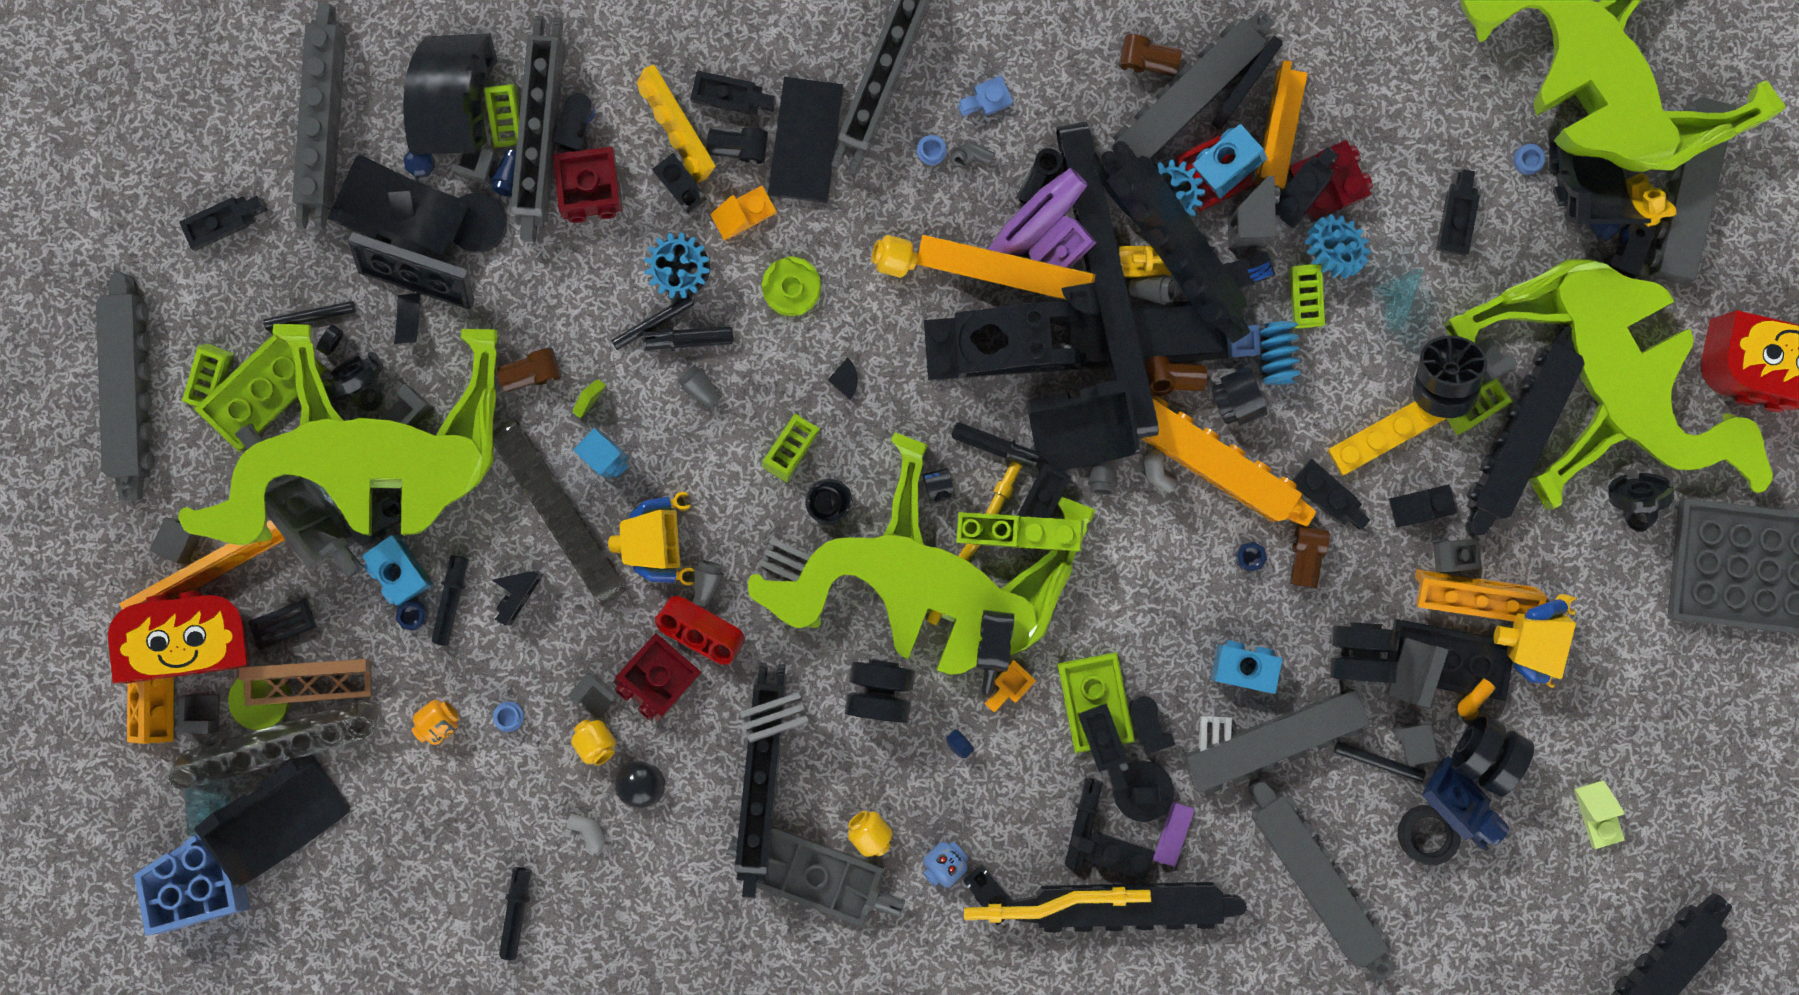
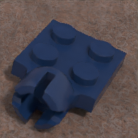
M1447 756L1438 763L1422 796L1464 840L1470 838L1480 849L1487 851L1490 849L1487 843L1498 845L1506 837L1509 827L1495 811L1490 810L1489 804L1491 799L1472 780L1451 768V758Z

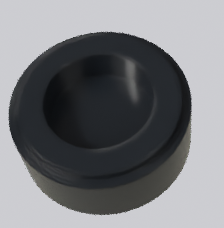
M331 325L320 338L316 349L326 356L330 355L343 338V330L335 325Z

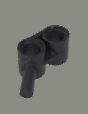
M983 610L980 630L982 640L979 641L976 668L984 669L981 690L985 694L993 693L996 674L999 671H1008L1014 613Z

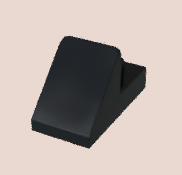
M1450 484L1388 498L1396 528L1457 514Z
M530 571L493 579V582L511 593L510 597L506 595L497 606L496 611L499 614L495 620L505 626L512 625L544 574L540 571Z

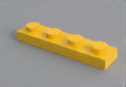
M651 65L644 68L636 82L639 93L651 106L656 121L663 126L671 146L678 151L684 161L685 169L693 176L696 183L704 181L716 167L656 66Z
M1414 401L1327 449V452L1340 475L1344 476L1447 418L1436 417L1425 412Z

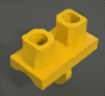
M1639 173L1626 180L1627 191L1634 207L1644 217L1651 218V223H1644L1647 227L1657 225L1663 217L1676 215V207L1666 199V193L1660 188H1654L1644 173Z
M1152 246L1118 247L1124 278L1153 277L1165 274L1173 277Z

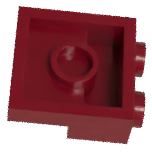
M1348 140L1328 147L1340 156L1330 168L1335 172L1331 177L1333 180L1307 212L1311 222L1363 201L1371 195L1370 189L1373 188L1371 177L1367 172H1361L1357 163L1361 161L1359 150L1355 145L1350 146ZM1324 150L1319 151L1314 157L1318 159ZM1311 157L1289 166L1288 171L1292 179Z
M613 146L553 154L558 207L563 219H568L570 223H582L587 220L586 216L598 215L600 219H612L616 217V212L623 211L621 188Z
M655 633L616 675L613 683L617 686L614 690L624 700L629 701L632 698L640 705L638 708L639 713L647 720L652 721L655 718L660 722L702 672Z

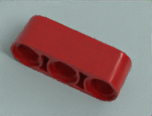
M680 596L670 597L655 617V625L663 634L721 665L730 664L745 642L744 634L739 628Z

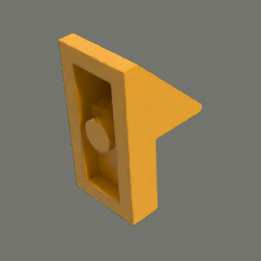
M761 185L737 199L734 195L730 196L710 215L725 241L775 215L777 212L764 187Z

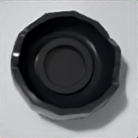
M827 478L817 481L809 488L805 498V505L808 514L815 521L831 525L846 517L853 505V499L850 489L842 481ZM831 497H832V499H833V501H834L833 508H832Z
M632 762L623 766L616 776V795L624 804L633 808L649 807L657 803L664 793L665 779L661 771L656 766L648 763Z

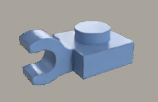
M1000 75L974 86L975 96L961 99L958 108L962 117L982 109L986 117L1013 105V100Z

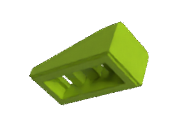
M518 84L485 87L484 93L493 147L517 146L520 118ZM509 94L508 101L496 102V96ZM511 106V113L497 114V108ZM513 118V125L498 126V120ZM515 131V137L500 138L499 132Z
M1321 264L1293 266L1287 270L1293 322L1298 323V326L1294 327V329L1325 326ZM1312 275V280L1299 281V276ZM1313 287L1314 289L1313 293L1300 294L1301 288ZM1315 300V305L1300 306V301ZM1316 312L1317 317L1301 319V313Z
M207 343L197 346L181 402L194 407L200 404L204 398L193 395L194 391L198 390L209 395L225 380L234 353ZM207 358H214L218 360V363L211 362ZM203 368L215 371L214 376L203 372ZM199 379L210 382L211 386H204L199 384L198 381Z
M1498 378L1481 385L1479 396L1488 410L1485 411L1478 400L1473 408L1477 417H1474L1470 411L1461 417L1447 418L1456 435L1469 430L1513 402ZM1490 388L1498 404L1495 405L1485 390Z
M794 413L763 459L762 468L787 483L813 443L820 428ZM794 426L809 434L805 439L792 431ZM788 436L802 444L801 447L798 448L786 441ZM781 447L795 455L793 459L780 452ZM775 457L787 464V468L773 461Z

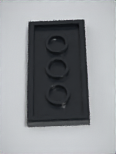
M784 77L768 189L769 196L828 203L843 84Z
M352 232L348 243L359 274L471 310L475 300L467 269Z
M1394 619L1392 630H1399L1398 651L1388 652L1387 659L1397 662L1405 638L1447 649L1448 653L1436 688L1470 694L1482 679H1486L1496 688L1488 698L1506 701L1513 661L1507 656L1508 646L1495 644L1494 637Z

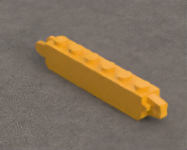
M1158 396L1152 397L1159 434L1141 438L1143 441L1271 522L1287 519L1304 527L1310 524L1316 511L1300 498L1302 493L1296 490L1297 484L1283 476L1280 479L1270 473L1272 469L1263 462L1256 460L1253 463L1244 457L1246 452L1233 444H1230L1228 447L1219 441L1220 436L1208 428L1201 430L1193 425L1195 420L1181 411L1176 414L1168 409L1169 403Z

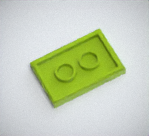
M1117 652L1057 663L1074 753L1090 751L1077 713L1105 703L1109 708L1121 744L1135 742Z

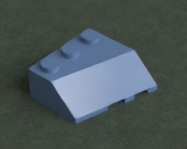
M198 835L192 836L180 847L163 855L134 874L145 936L163 934L250 910L246 885L240 888L234 887Z

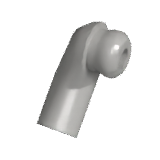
M1151 450L1144 459L1146 477L1153 484L1171 493L1178 481L1164 473V454L1159 450Z
M570 814L567 828L582 832L586 842V849L589 852H600L605 844V836L599 823L590 818Z

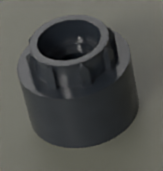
M1249 366L1221 377V383L1213 386L1211 390L1222 419L1226 424L1237 421L1238 425L1241 426L1268 415L1264 400Z

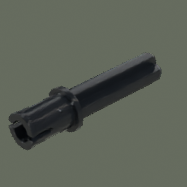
M730 326L674 330L673 327H670V331L643 332L644 351L671 349L675 351V348L728 345L734 341L733 329Z
M957 422L952 431V438L1005 458L1007 463L1010 460L1031 468V470L1035 469L1037 462L1026 459V456L1038 460L1041 453L1016 444L1014 439L1011 442L961 422Z
M450 555L445 581L441 582L444 588L432 635V642L436 645L447 646L449 644L461 589L466 587L463 583L469 558Z
M1087 777L1084 779L1080 803H1076L1075 806L1078 808L1070 844L1074 833L1090 838L1095 814L1100 811L1097 806L1104 782L1100 780L1096 782L1093 778ZM1069 844L1065 866L1074 870H1081L1086 852L1075 849L1076 847Z
M525 867L512 868L509 893L505 896L508 903L499 956L503 960L510 961L517 958L525 905L530 900L528 888L532 870L527 869L526 871Z

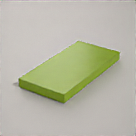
M273 334L194 408L238 452L245 448L244 444L235 435L239 429L253 424L256 431L260 434L298 398L295 362L291 347ZM316 357L317 369L321 376L328 368Z

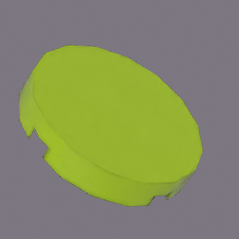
M794 256L785 257L773 262L765 271L761 283L763 297L769 307L778 314L789 317L803 315L810 311L818 302L822 289L820 276L815 267L805 259Z
M239 677L231 686L228 696L229 711L235 721L243 727L252 730L268 729L279 724L285 718L291 703L245 706L244 681L239 680ZM282 679L272 681L277 685ZM265 680L253 681V699L265 698L272 691L273 687ZM285 683L281 689L291 696L290 688ZM277 692L273 697L283 696L279 692Z

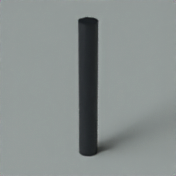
M687 295V298L678 300L615 337L611 342L616 350H619L643 336L644 331L649 332L694 306V303L690 296Z
M348 301L266 318L263 320V324L268 331L273 330L274 324H302L355 313L356 310L354 302Z
M1337 742L1334 753L1421 783L1426 775L1424 770L1341 742Z

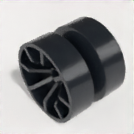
M1441 336L1429 341L1421 351L1413 385V397L1418 406L1425 412L1440 418H1457L1469 413L1478 401L1487 369V358L1484 351L1473 341L1459 336Z
M1351 622L1350 627L1333 626L1332 646L1349 650V656L1331 657L1330 678L1383 683L1397 682L1398 663L1393 660L1380 658V652L1398 651L1399 630L1382 629V624Z
M869 659V663L852 661L849 682L865 687V692L847 693L844 714L874 720L908 723L911 702L895 697V691L908 692L913 690L915 670L900 668L899 663L872 659Z
M1482 714L1474 719L1464 731L1453 751L1450 765L1454 771L1469 780L1478 778V783L1481 787L1498 797H1503L1516 787L1526 773L1533 758L1534 743L1513 730L1506 733L1504 724L1487 714Z

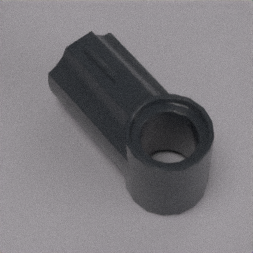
M710 127L707 135V152L713 156L738 158L746 163H749V160H755L756 164H763L766 157L768 132L763 129L750 127L742 128V131Z
M1044 148L1038 152L1027 177L1015 197L1016 200L1025 205L1041 188L1056 178L1060 173L1062 157L1057 150ZM1052 158L1056 162V167L1051 171L1042 169L1040 166L1042 159Z

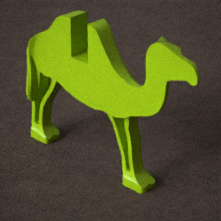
M1460 0L1463 13L1475 27L1476 37L1480 42L1485 41L1494 28L1523 9H1539L1547 17L1553 34L1554 56L1546 77L1535 96L1534 110L1536 116H1539L1573 96L1578 98L1589 115L1563 129L1554 140L1562 150L1570 154L1601 157L1621 168L1635 172L1673 170L1699 153L1722 142H1726L1742 132L1758 127L1763 122L1769 121L1786 109L1781 98L1770 83L1765 80L1757 83L1749 91L1746 105L1725 113L1664 111L1658 87L1649 64L1635 42L1624 33L1628 17L1641 0H1601L1599 2L1592 0Z
M1567 259L1550 268L1545 273L1505 290L1500 296L1469 309L1462 315H1457L1443 324L1449 336L1463 337L1474 343L1480 329L1503 320L1564 324L1572 328V341L1575 353L1581 355L1585 363L1579 376L1598 403V407L1589 425L1564 455L1547 467L1542 474L1529 479L1543 507L1546 510H1552L1561 506L1564 484L1576 472L1597 460L1611 445L1625 439L1633 441L1663 465L1675 470H1697L1726 460L1748 481L1749 488L1753 492H1764L1773 480V473L1767 459L1764 440L1756 422L1748 418L1736 417L1725 413L1721 422L1699 435L1687 434L1677 424L1672 409V387L1683 362L1693 347L1694 338L1691 329L1678 332L1641 352L1627 328L1675 302L1668 290L1655 282L1624 276L1609 265L1596 260Z
M274 324L272 334L291 347L294 358L296 389L302 407L300 426L293 431L266 439L247 449L233 470L229 500L199 510H193L189 507L181 509L178 519L184 531L189 534L209 537L235 545H248L258 541L271 540L272 534L267 527L266 488L274 478L284 475L303 477L322 486L338 506L350 527L360 534L372 536L373 488H402L401 534L403 536L415 535L425 531L447 506L470 493L483 480L494 464L493 418L496 403L494 375L497 359V330L461 329V340L474 353L472 376L465 392L448 414L436 436L413 426L391 420L357 418L343 421L332 407L317 369L315 349L312 344L314 331L312 326Z
M894 432L891 442L901 454L902 466L900 479L893 498L892 519L885 533L877 538H837L824 543L810 556L797 581L765 580L759 574H753L748 579V592L751 599L770 610L783 622L798 629L820 627V615L823 611L829 589L837 578L843 575H851L864 580L883 599L892 630L894 647L906 659H909L926 612L930 613L931 610L942 614L941 618L952 621L954 624L938 663L937 671L954 675L965 673L976 666L979 641L982 640L980 630L983 610L1014 613L1010 655L1026 650L1045 636L1056 603L1072 572V563L1077 551L1051 550L1037 563L999 588L982 571L967 560L941 548L925 546L918 527V481L923 466L922 457L928 445ZM1061 497L1057 505L1063 515V519L1083 520L1084 538L1087 532V524L1092 520L1095 509Z

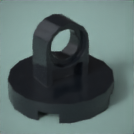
M368 352V358L361 360L360 356L357 355L334 368L330 372L333 378L331 380L324 379L323 385L330 396L337 397L349 394L362 410L373 411L383 401V394L374 378L381 373L384 366L377 353ZM366 389L375 391V399L369 404L360 402V394Z
M1639 473V478L1628 480L1627 475H1623L1612 480L1608 485L1609 502L1615 508L1624 511L1625 521L1631 529L1643 532L1656 523L1658 510L1668 507L1673 502L1674 487L1670 486L1668 478L1658 474ZM1635 513H1644L1647 517V523L1640 521Z
M1138 760L1128 763V770L1122 771L1127 787L1118 791L1112 788L1116 806L1123 815L1134 821L1148 822L1158 819L1167 812L1173 801L1174 788L1170 776L1162 767L1151 761Z

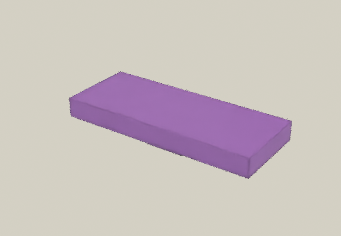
M1172 802L1153 860L1176 866L1195 810L1194 808Z

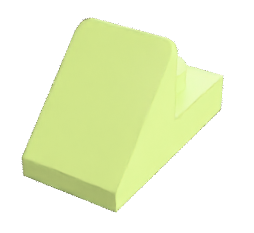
M1602 780L1575 788V795L1592 848L1598 849L1625 841L1617 817L1624 815V811L1605 781Z

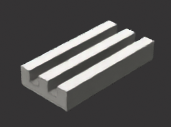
M771 538L759 565L792 581H797L799 576L768 563L769 557L800 571H803L804 566L773 552L774 547H779L807 561L811 555Z
M799 692L740 712L750 743L809 723ZM796 702L797 706L749 722L748 717ZM799 713L801 717L756 733L752 731L754 727Z

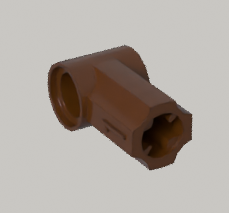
M1129 34L1124 39L1119 67L1123 70L1132 68L1136 73L1146 70L1175 77L1180 65L1182 50L1151 43L1149 38L1142 35Z
M553 348L540 349L528 354L525 359L496 367L499 383L505 393L533 384L543 385L552 378L554 381L562 378Z
M1164 356L1152 357L1144 363L1151 395L1165 396L1173 392V390L1204 391L1207 385L1206 366L1171 364L1170 360Z
M1298 525L1294 536H1297V540L1292 545V550L1295 554L1290 584L1317 589L1322 557L1324 558L1327 554L1330 533L1327 530Z

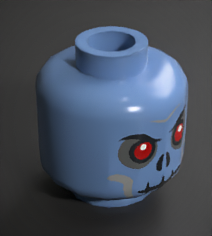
M940 842L923 858V865L926 869L923 875L934 887L940 884L943 887L950 888L967 872L966 861L968 857L956 843Z

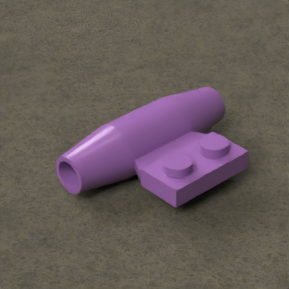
M1073 168L1066 170L1041 188L1004 225L988 249L1019 257L1029 251L1032 260L1071 268L1097 243L1079 221L1066 216L1087 187L1086 181Z

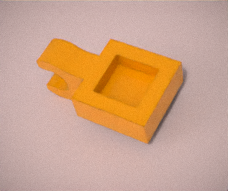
M1012 660L1008 666V671H1002L995 680V685L999 689L984 704L992 712H996L1008 697L1016 703L1036 680L1015 660Z

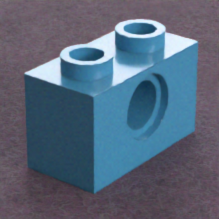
M1240 123L1236 128H1230L1225 131L1220 137V141L1211 149H1204L1197 156L1193 166L1199 176L1221 199L1268 158L1264 149ZM1226 155H1235V159L1231 163H1221Z
M593 428L573 449L598 475L608 479L612 476L618 478L629 466L626 461L630 457L605 433L596 428Z
M390 535L362 555L366 562L364 564L365 570L373 579L377 578L383 586L381 592L390 604L394 603L396 606H401L406 601L413 600L434 585L399 535ZM395 564L401 568V576L397 580L392 579L390 575L391 567Z
M1227 640L1226 646L1217 645L1210 680L1276 694L1283 658L1274 656L1275 650L1257 646L1256 652L1244 650V643ZM1249 657L1253 661V670L1249 674H1243L1240 670V663L1244 658Z

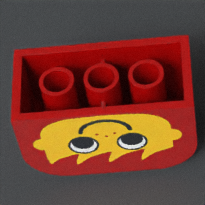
M1739 310L1711 318L1701 358V373L1706 384L1713 391L1721 395L1735 398L1734 403L1752 406L1754 403L1764 405V410L1782 413L1784 409H1799V324Z
M199 591L179 593V599L171 600L166 595L146 597L147 603L134 604L122 609L113 618L108 629L113 683L129 684L238 669L240 667H251L246 624L242 613L227 599L215 595L202 596V593H199Z

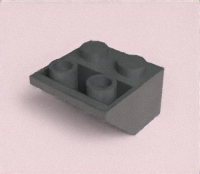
M1268 176L1228 218L1229 249L1265 248L1276 238V234L1280 233L1281 220L1280 216L1275 213V204L1279 203L1280 189L1279 185H1275L1274 176Z

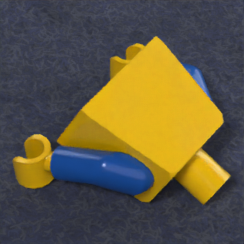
M679 492L675 495L674 499L662 497L643 501L630 513L629 519L620 522V535L609 537L608 547L610 552L621 553L623 564L632 565L635 573L650 582L674 583L675 580H680L682 584L687 586L694 584V581L687 582L682 578L685 571L694 572L692 567H684L681 571L675 570V568H680L677 512L676 510H671V508L675 507L678 511H687L691 505L680 506L677 500L680 497L689 496V494Z
M1559 594L1554 601L1528 609L1525 614H1517L1513 628L1496 627L1494 643L1508 646L1507 656L1513 661L1514 668L1529 682L1546 684L1554 688L1555 684L1551 682V678L1562 679L1576 626L1575 621L1563 614L1574 615L1576 613L1575 609L1570 608V604L1572 601L1577 600V597Z

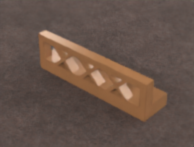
M367 659L239 668V680L244 681L245 706L372 697L371 661ZM364 673V691L352 692L343 684L352 674ZM333 675H344V676H343V677L340 679V681H339V680H338L335 676H333ZM321 676H328L336 683L327 694H320L312 687ZM304 677H313L309 682L303 679ZM290 678H297L305 685L296 696H289L281 689ZM282 679L277 685L272 681ZM265 680L273 687L272 691L265 698L253 699V681ZM340 687L345 691L343 693H335ZM308 690H310L311 692L314 693V695H304V694H305ZM277 692H279L283 697H273V696H274Z

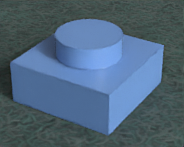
M1247 325L1250 330L1249 334L1235 343H1232L1227 337L1228 357L1261 355L1259 325Z

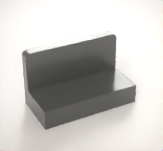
M1405 638L1397 659V682L1389 684L1387 695L1430 709L1448 650Z

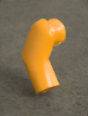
M1482 679L1475 689L1458 703L1457 710L1459 715L1469 721L1477 718L1479 714L1478 709L1496 689L1495 686L1488 680Z

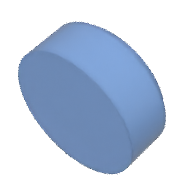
M1535 144L1523 145L1513 156L1514 167L1519 173L1524 175L1537 173L1543 168L1546 161L1543 149Z

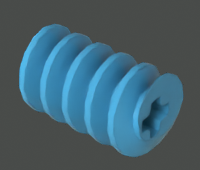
M1278 321L1263 324L1267 328L1260 330V336L1268 339L1261 342L1260 347L1269 351L1262 354L1261 359L1270 363L1263 366L1262 371L1271 374L1263 379V384L1283 385L1298 383L1293 381V377L1302 373L1300 370L1292 369V365L1301 362V359L1292 357L1291 353L1300 350V347L1290 343V341L1299 338L1298 334L1290 333V329L1298 326V323Z

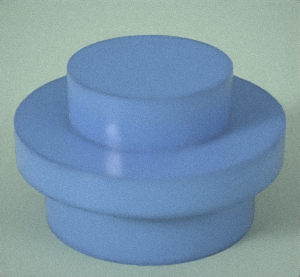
M936 135L923 137L917 145L918 158L926 165H937L946 156V144L943 139Z
M511 701L499 704L493 713L494 724L504 732L517 730L524 721L523 709L520 705Z

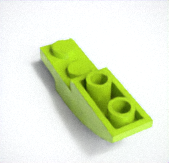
M959 512L956 543L1082 552L1084 521Z

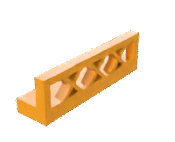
M1283 60L1276 70L1261 144L1268 159L1256 169L1254 179L1255 185L1259 186L1268 176H1274L1275 185H1279L1281 191L1285 189L1308 74L1291 70L1292 62Z
M1416 569L1415 579L1419 583L1416 606L1419 608L1514 622L1517 614H1525L1528 609L1542 605L1547 600V595L1534 586Z
M174 677L127 684V742L141 744L173 742Z

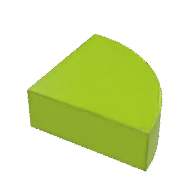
M599 379L592 382L581 392L572 413L581 419L590 410L607 385Z

